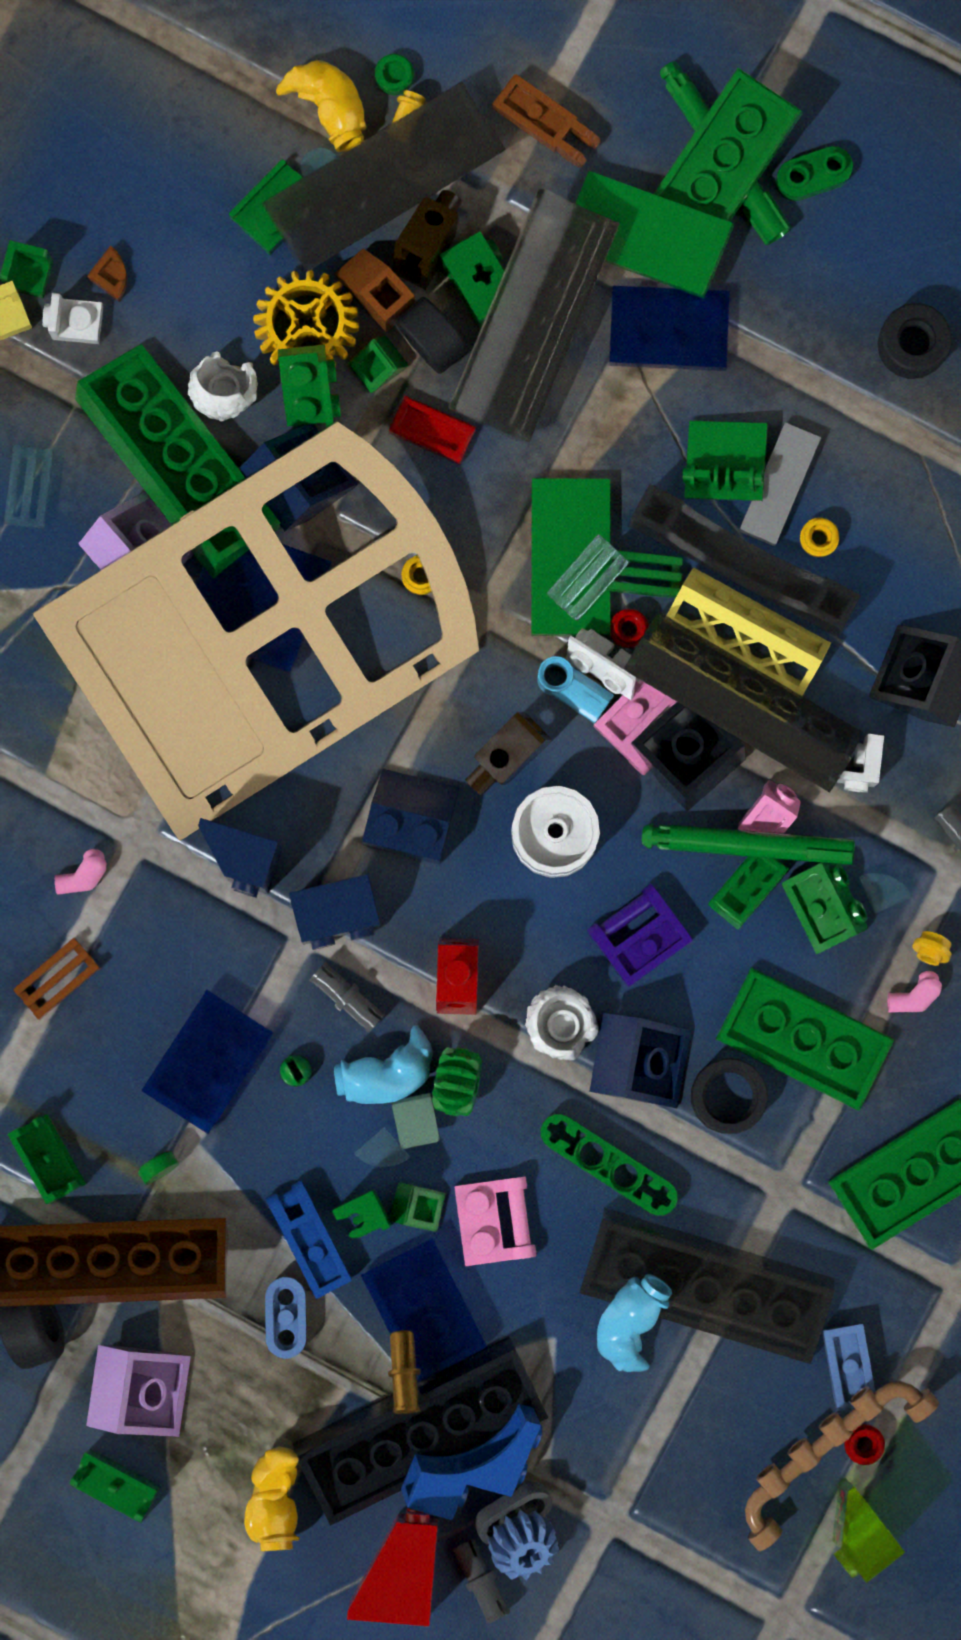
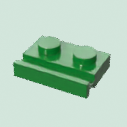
M281 159L231 210L229 218L233 222L235 221L250 238L271 256L324 201V198L298 172L288 166L284 159Z

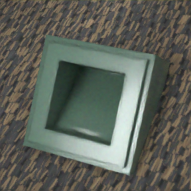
M430 1093L391 1102L402 1149L435 1143L440 1140Z

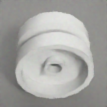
M562 786L543 787L528 795L516 810L511 829L513 849L521 863L535 874L549 878L569 876L582 869L595 852L600 835L598 815L590 801L576 790ZM556 824H559L563 828L561 832L563 835L559 838H552L548 833V828H553Z

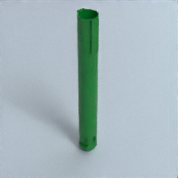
M672 61L660 70V76L667 82L665 85L666 89L693 130L696 131L710 108L688 74H684L681 71L682 68L675 61ZM757 181L742 203L744 206L742 210L764 244L770 245L783 237L792 226L769 191H764Z
M654 823L645 825L642 831V845L648 849L657 846L659 849L845 865H853L855 839L659 824V827H655Z

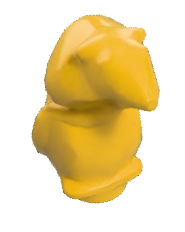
M316 60L308 64L296 65L286 73L276 89L277 95H288L297 92L298 98L315 103L318 107L320 123L330 136L329 141L334 145L337 152L349 150L363 141L364 135L362 131H365L367 128L364 121L363 105L353 81L343 71L325 61Z
M281 1446L266 1451L258 1459L252 1471L251 1479L254 1488L252 1497L246 1506L244 1525L249 1538L256 1543H260V1551L293 1549V1541L300 1540V1537L294 1534L298 1522L296 1505L294 1500L288 1496L289 1488L296 1481V1466L298 1465L299 1458L293 1450Z

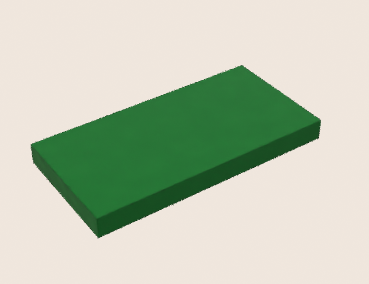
M737 68L654 194L730 222L804 112Z
M588 171L559 243L568 249L704 299L734 225L732 222Z
M532 478L531 636H576L582 628L586 631L592 629L601 636H610V591L601 590L603 551L610 549V479Z
M750 968L715 1038L733 1049L857 1111H860L894 1041L893 1038L753 968Z
M961 1098L827 1181L870 1250L880 1246L961 1195Z

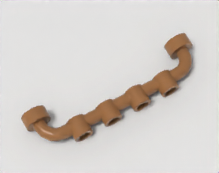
M902 1381L890 1382L875 1392L869 1386L859 1390L850 1400L855 1409L843 1419L837 1412L830 1414L819 1425V1429L823 1433L822 1436L812 1444L806 1438L800 1439L787 1452L792 1459L788 1464L779 1469L773 1463L758 1474L756 1480L761 1486L748 1498L745 1507L746 1522L751 1529L747 1537L748 1540L758 1551H763L770 1547L781 1536L783 1530L772 1517L762 1518L761 1509L763 1505L771 1498L781 1495L800 1474L814 1468L820 1462L822 1456L833 1447L840 1446L848 1440L853 1431L862 1423L876 1417L889 1401L894 1398H904L908 1401L904 1406V1410L915 1423H918L931 1415L938 1407L939 1401L929 1389L919 1391L912 1384Z

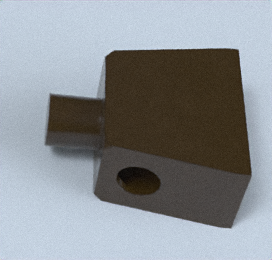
M442 190L436 201L429 197H424L395 243L392 271L397 276L424 290L427 289L440 265V254L449 249L455 238L459 214L456 211L462 203L456 194L448 190Z
M517 712L475 754L474 758L480 765L465 780L481 796L495 782L507 785L553 740L526 712ZM502 750H505L509 755V762L504 767L500 766L497 762V755Z

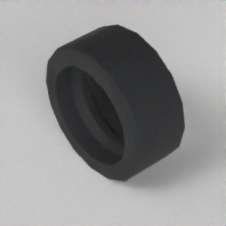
M723 1058L708 1064L697 1074L691 1087V1104L696 1117L705 1127L718 1133L738 1134L751 1129L762 1118L767 1107L768 1089L763 1076L753 1065L740 1059ZM723 1073H736L744 1077L750 1084L753 1092L752 1104L749 1110L742 1117L735 1120H723L715 1116L708 1108L706 1102V1089L710 1081Z

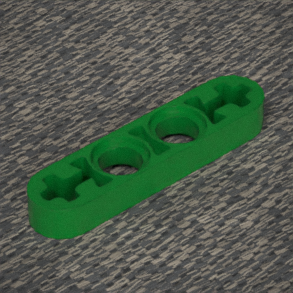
M562 1114L549 1116L542 1123L540 1136L547 1147L647 1212L660 1216L670 1213L675 1208L678 1197L675 1187L670 1182L582 1125ZM560 1121L567 1124L565 1132L574 1138L576 1137L577 1130L585 1134V1137L576 1144L572 1156L565 1152V1149L570 1146L569 1143L562 1139H559L556 1143L549 1140L551 1132L547 1130V1127L550 1123L558 1125ZM588 1142L598 1143L603 1150L602 1161L594 1166L585 1164L580 1157L581 1148ZM629 1164L635 1168L637 1179L632 1186L621 1187L615 1182L614 1172L619 1165ZM645 1174L652 1178L646 1185L654 1190H660L662 1186L668 1190L666 1197L670 1202L667 1206L660 1204L656 1209L651 1206L652 1197L643 1191L640 1199L633 1196V1193L642 1185Z

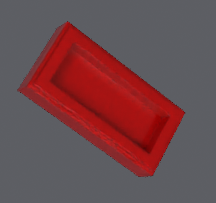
M404 395L388 432L460 465L476 431V427Z

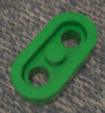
M831 146L788 160L778 171L776 178L777 189L784 198L791 201H800L839 188L850 178L853 170L852 158L844 149ZM830 160L837 161L840 164V169L836 171L830 170L827 167V162ZM798 172L803 176L804 180L801 183H795L790 179V175Z

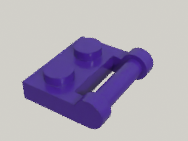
M651 883L641 889L642 894L606 921L600 925L595 923L586 929L589 936L628 988L693 941ZM653 907L659 916L617 947H614L608 938L646 910Z

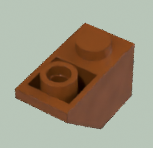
M364 248L334 273V276L386 333L396 325V319L415 303V295L386 264Z

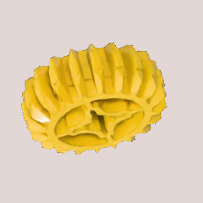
M309 269L306 272V280H300L298 272L292 271V282L289 284L286 283L283 277L277 278L280 290L276 291L269 286L265 288V294L271 301L264 299L257 301V308L264 313H258L253 316L254 323L262 326L256 329L254 334L256 339L265 340L260 345V350L263 354L273 351L270 357V362L273 365L279 363L278 349L296 348L307 341L315 342L318 345L325 344L327 359H334V355L343 360L348 357V353L342 345L354 347L356 344V339L348 333L359 331V323L350 320L358 316V309L354 306H348L353 300L351 293L339 295L343 288L340 281L334 282L328 287V274L323 273L317 282L314 281V271ZM304 295L320 298H315L306 305H301L291 300ZM330 305L335 309L339 317L338 327L333 337L327 333V328L321 323L326 316V309ZM280 309L291 322L289 329L286 331L287 336L283 341L277 337L274 331L275 319ZM312 317L315 328L305 325L300 329L299 319L302 318L308 321Z

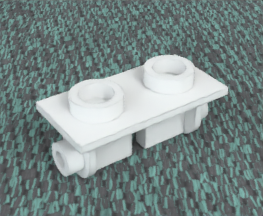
M582 628L575 638L570 636L566 659L570 661L573 667L582 673H589L602 681L609 691L615 694H622L631 700L634 695L635 682L641 683L647 676L648 670L643 667L644 662L623 649H620L612 659L608 655L614 649V644L592 629L586 631Z

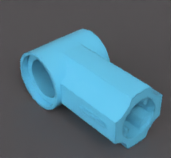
M552 656L545 659L539 667L537 682L540 689L545 694L554 696L594 724L614 697L611 692L572 667L566 659L560 656ZM551 667H559L565 672L567 679L562 685L552 686L544 678L545 671Z

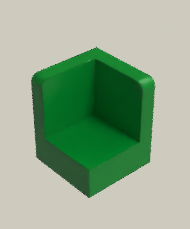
M9 240L0 273L2 283L5 284L13 281L19 293L44 299L53 266V260L49 251L44 248Z

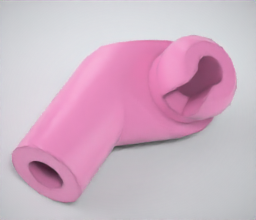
M90 849L84 853V860L75 873L55 875L57 895L90 891L95 888L106 872L107 862L103 852L98 849Z
M924 971L919 975L918 984L910 993H888V1013L925 1011L941 993L942 983L939 981V976L933 971Z

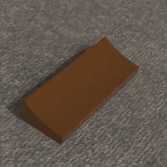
M226 1218L0 1226V1307L226 1298L229 1241Z

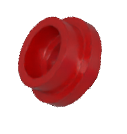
M634 609L619 611L610 622V636L622 648L632 649L640 646L646 640L649 633V624L646 617ZM625 623H632L636 627V633L632 636H626L623 634L621 627Z
M861 1424L853 1431L850 1438L844 1442L846 1454L853 1462L860 1465H870L882 1457L885 1450V1440L877 1428L869 1424ZM861 1437H868L871 1440V1447L865 1452L859 1451L857 1448V1441Z

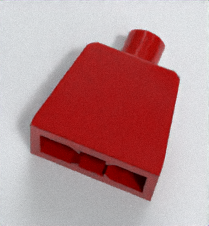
M439 938L436 993L437 1014L476 1015L479 939Z

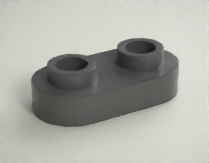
M539 1482L521 1484L514 1490L512 1497L504 1495L485 1506L476 1515L474 1527L480 1539L489 1545L488 1539L494 1533L493 1526L503 1525L505 1523V1515L513 1518L517 1516L520 1509L527 1515L536 1510L544 1518L552 1508V1499L545 1486Z

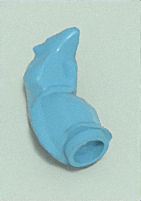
M418 1025L412 1026L408 1044L406 1046H399L385 1061L373 1057H364L351 1063L341 1060V1063L333 1064L337 1095H345L348 1102L383 1104L396 1102L415 1092L428 1079L430 1062L433 1057L431 1044Z
M646 1274L642 1280L638 1277L629 1279L626 1285L617 1292L599 1321L597 1330L598 1351L618 1371L642 1372L650 1367L645 1358L639 1354L642 1351L640 1334L649 1331L656 1324L661 1308L668 1309V1299L672 1295L670 1287L654 1275Z

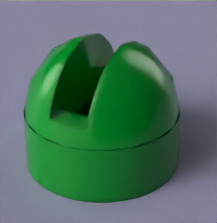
M290 1055L282 1061L280 1076L287 1085L299 1087L306 1084L311 1078L312 1067L305 1057ZM293 1060L303 1076L298 1081H296L292 1070L288 1066V1063Z

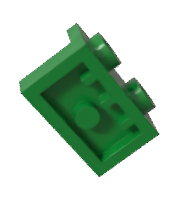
M325 344L278 349L287 427L326 423L327 428L334 424V418L341 417L339 394H331L330 383L337 382L335 360L326 358Z
M820 863L781 883L816 954L868 930L866 924L867 913L861 902L854 900L848 888L850 884L849 877L840 864Z

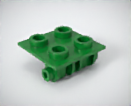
M689 421L687 464L683 468L684 498L763 501L768 423Z

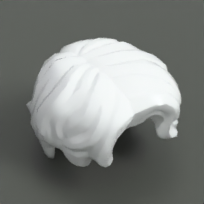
M217 351L213 352L210 357L206 356L191 371L187 395L190 396L195 409L208 418L219 421L235 418L240 412L245 411L257 400L256 390L258 382L256 371L253 369V363H244L242 367L230 365Z
M555 985L553 988L549 987L547 990L540 991L539 995L533 998L531 1006L527 1007L525 1026L534 1049L552 1058L560 1060L577 1059L585 1046V1042L594 1040L599 1032L595 1014L587 998L572 988L560 987L558 985Z

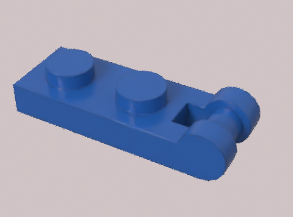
M300 1180L291 1185V1190L280 1196L275 1193L267 1197L266 1201L315 1298L318 1299L351 1282L352 1278L306 1186ZM300 1204L304 1215L291 1221L286 1210Z

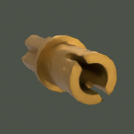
M408 1330L396 1331L390 1335L392 1370L388 1371V1376L392 1377L393 1412L396 1414L416 1413L420 1411L417 1392V1376L420 1375V1369L416 1368L414 1334Z

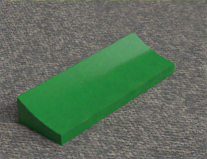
M142 343L77 381L75 400L171 525L178 522L179 518L190 511L197 510L246 479ZM265 503L262 507V513L274 532L279 530L281 523ZM229 526L191 551L213 579L250 549L238 530L233 526Z

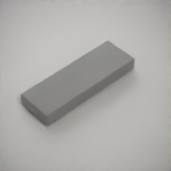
M786 422L784 423L765 468L763 501H751L739 532L775 547L821 437Z

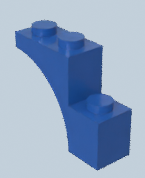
M518 1404L514 1414L500 1432L486 1443L468 1452L444 1457L415 1454L401 1488L407 1508L453 1520L457 1507H462L466 1501L468 1485L512 1497L516 1485L521 1484L525 1479L528 1467L527 1459L530 1451L538 1446L542 1436V1425L534 1408Z

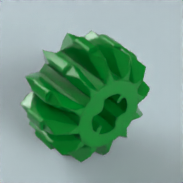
M447 1047L442 1052L432 1092V1103L436 1110L453 1116H468L472 1112L476 1096L478 1095L482 1072V1060L478 1053L457 1047V1049Z

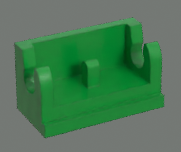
M48 1114L33 1119L31 1123L7 1134L46 1205L52 1204L86 1185L83 1176Z
M375 1189L332 1210L336 1220L349 1218L354 1213L360 1214L353 1218V1223L358 1225L364 1222L363 1226L349 1233L351 1238L362 1237L379 1228H382V1231L392 1226Z
M91 1448L84 1453L80 1466L69 1483L70 1486L139 1523H142L161 1487Z

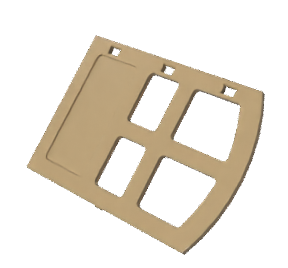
M339 422L330 425L197 510L190 511L179 518L180 520L32 613L179 841L200 829L198 826L200 818L209 821L214 820L479 651L475 617L466 582L454 552L436 518L417 491L392 463L367 441ZM336 462L359 480L396 519L397 524L392 531L312 581H306L262 513V507L266 502L326 464ZM229 526H233L238 530L278 594V601L275 605L231 632H227L222 628L181 562L182 556ZM409 553H416L432 591L442 636L437 642L375 681H368L328 619L325 609L330 603ZM291 628H298L339 691L341 701L300 729L291 732L284 726L246 666L245 661L248 655ZM433 654L440 664L418 677V673L413 665L428 655ZM329 719L337 729L315 742L309 731ZM226 785L233 795L211 808L206 796Z

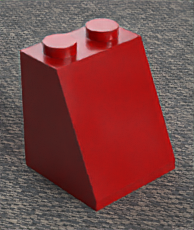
M406 1508V1514L398 1513L350 1600L347 1620L429 1626L438 1517L410 1508Z

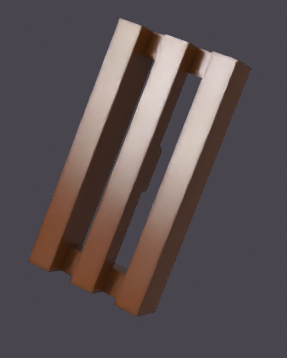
M73 938L18 984L13 991L23 1000L35 1017L41 1020L101 968L81 944ZM76 951L78 955L34 993L29 995L26 992L71 952ZM85 962L88 967L42 1007L36 1004L41 997L81 963Z

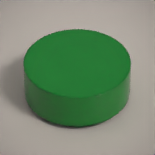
M388 54L381 58L375 68L377 86L382 92L392 96L401 95L404 93V90H409L414 80L411 62L400 54Z
M165 1151L141 1166L138 1174L144 1184L149 1185L174 1170L179 1165V1162L172 1151Z

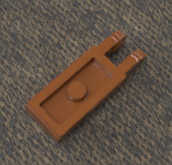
M517 74L512 76L492 103L493 110L554 153L557 151L564 159L578 168H581L587 160L579 150L564 141L568 134L572 132L577 139L594 149L601 142V139L578 121L577 116Z

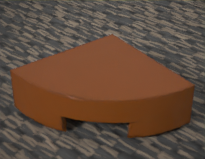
M110 245L87 277L91 282L120 302L127 286V272L121 256Z

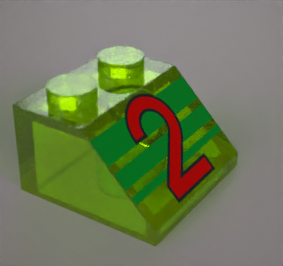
M846 1478L839 1482L832 1541L839 1550L833 1553V1555L852 1579L860 1575L867 1583L902 1556L905 1551L855 1486Z

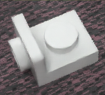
M52 293L51 304L45 303L43 327H48V332L53 340L99 344L103 304L102 302L63 299L60 293Z
M868 734L864 738L863 744L857 743L854 767H860V773L840 770L836 774L835 782L844 783V790L853 792H868V787H875L879 783L884 736Z

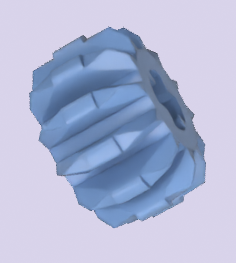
M520 1509L517 1516L513 1518L505 1515V1523L493 1526V1536L488 1539L489 1550L495 1567L501 1573L508 1575L511 1580L520 1575L527 1581L530 1574L534 1572L542 1575V1567L554 1564L553 1556L560 1551L551 1522H548L547 1518L539 1515L536 1510L527 1515Z

